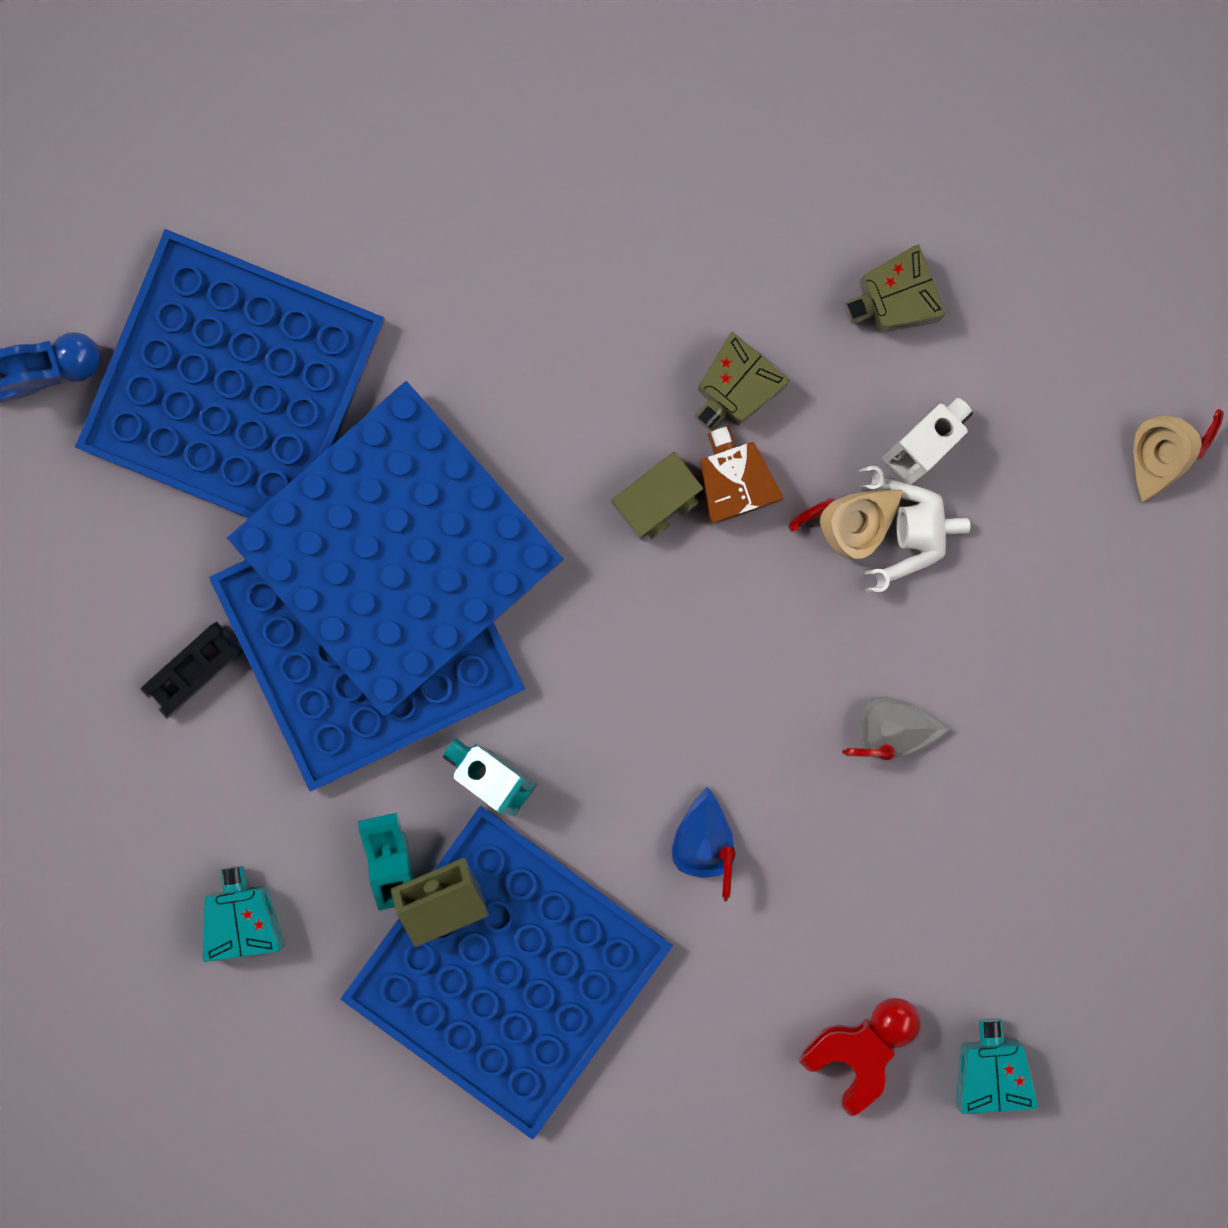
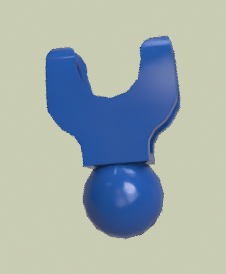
M71 332L58 337L52 345L49 340L37 344H21L0 349V375L5 374L7 376L0 379V391H2L0 392V403L26 397L49 386L60 384L61 378L75 382L91 377L97 371L100 363V350L95 341L85 334Z

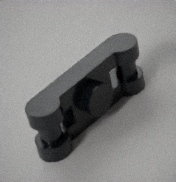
M218 622L213 623L141 687L140 690L148 699L153 697L161 706L159 711L166 719L179 711L189 699L243 653V650L236 642L231 643L223 634L225 630ZM210 644L219 652V655L212 661L202 652ZM169 680H172L180 689L173 696L164 687Z

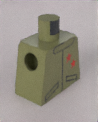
M919 244L865 274L859 281L864 295L844 302L847 315L852 324L872 317L879 333L935 323L946 315Z
M732 331L698 386L699 393L708 401L695 415V418L711 432L714 431L726 416L737 425H741L780 393L790 380Z

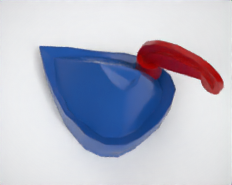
M707 786L693 802L676 830L672 843V858L677 869L685 874L701 878L723 875L722 897H724L723 901L728 902L731 893L732 866L736 857L733 834L718 801Z

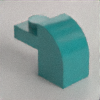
M397 812L358 821V831L368 860L369 883L378 911L395 907L391 893L392 888L415 879L407 836L402 830Z

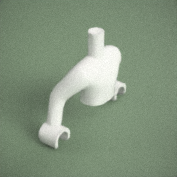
M869 466L859 470L860 473L868 472L872 477L871 485L859 487L862 491L873 489L902 490V499L919 503L913 506L899 507L896 527L900 548L920 550L921 553L885 569L865 571V575L873 574L878 581L875 588L865 589L867 593L883 592L888 588L890 581L912 574L941 560L946 554V534L969 533L970 521L968 518L945 519L943 498L939 494L925 488L885 478L882 470L877 466Z

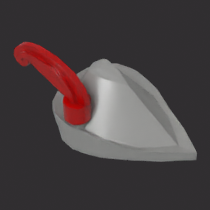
M887 696L878 697L865 705L861 715L859 728L863 748H846V750H842V754H846V756L873 757L881 760L904 757L932 743L950 729L935 717L907 701Z

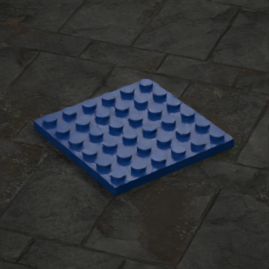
M164 229L75 448L250 518L335 443L385 318Z
M407 380L227 537L231 544L383 717L389 715L564 561L563 557Z
M246 560L209 577L310 792L526 690L493 622L389 715L383 717Z
M480 805L434 870L465 857L482 890L489 916L417 947L413 945L398 918L340 1000L533 1140L666 957L673 944L491 811Z

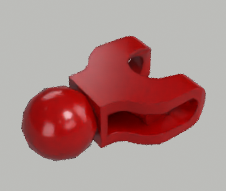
M900 998L886 999L873 1010L870 1021L866 1018L857 1026L835 1025L824 1029L803 1050L799 1062L810 1072H817L832 1061L845 1062L850 1065L856 1073V1078L843 1093L842 1108L849 1116H856L882 1095L886 1083V1064L895 1056L894 1048L905 1047L918 1036L921 1027L920 1014L915 1006L907 1000Z

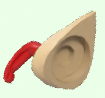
M1221 409L1215 411L1213 422L1202 440L1199 432L1192 425L1181 418L1171 415H1156L1140 425L1136 431L1133 453L1136 480L1142 502L1162 492L1186 473L1195 460L1203 458L1221 427L1224 412Z
M876 490L849 494L837 500L828 498L824 502L816 504L798 515L789 524L788 528L791 532H794L801 527V524L822 514L820 518L821 530L830 547L844 558L862 559L871 555L883 541L896 514L903 491Z

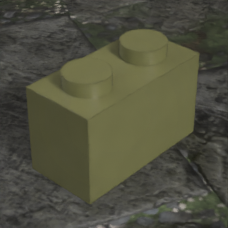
M673 451L612 498L611 503L639 539L648 535L652 540L670 526L666 519L679 510L684 515L701 502L697 495L703 491V487L676 452Z
M465 857L391 889L397 916L415 947L489 916L482 890Z

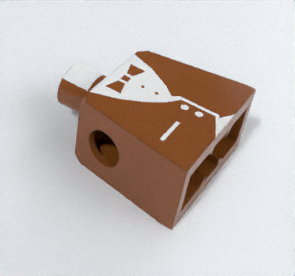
M730 426L707 434L714 455L700 460L699 464L710 525L782 501V492L754 442L737 447Z

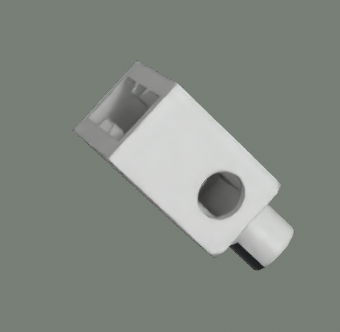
M956 398L947 407L939 403L882 459L906 484L911 485L929 471L968 432L963 424L973 415L971 408L960 398Z

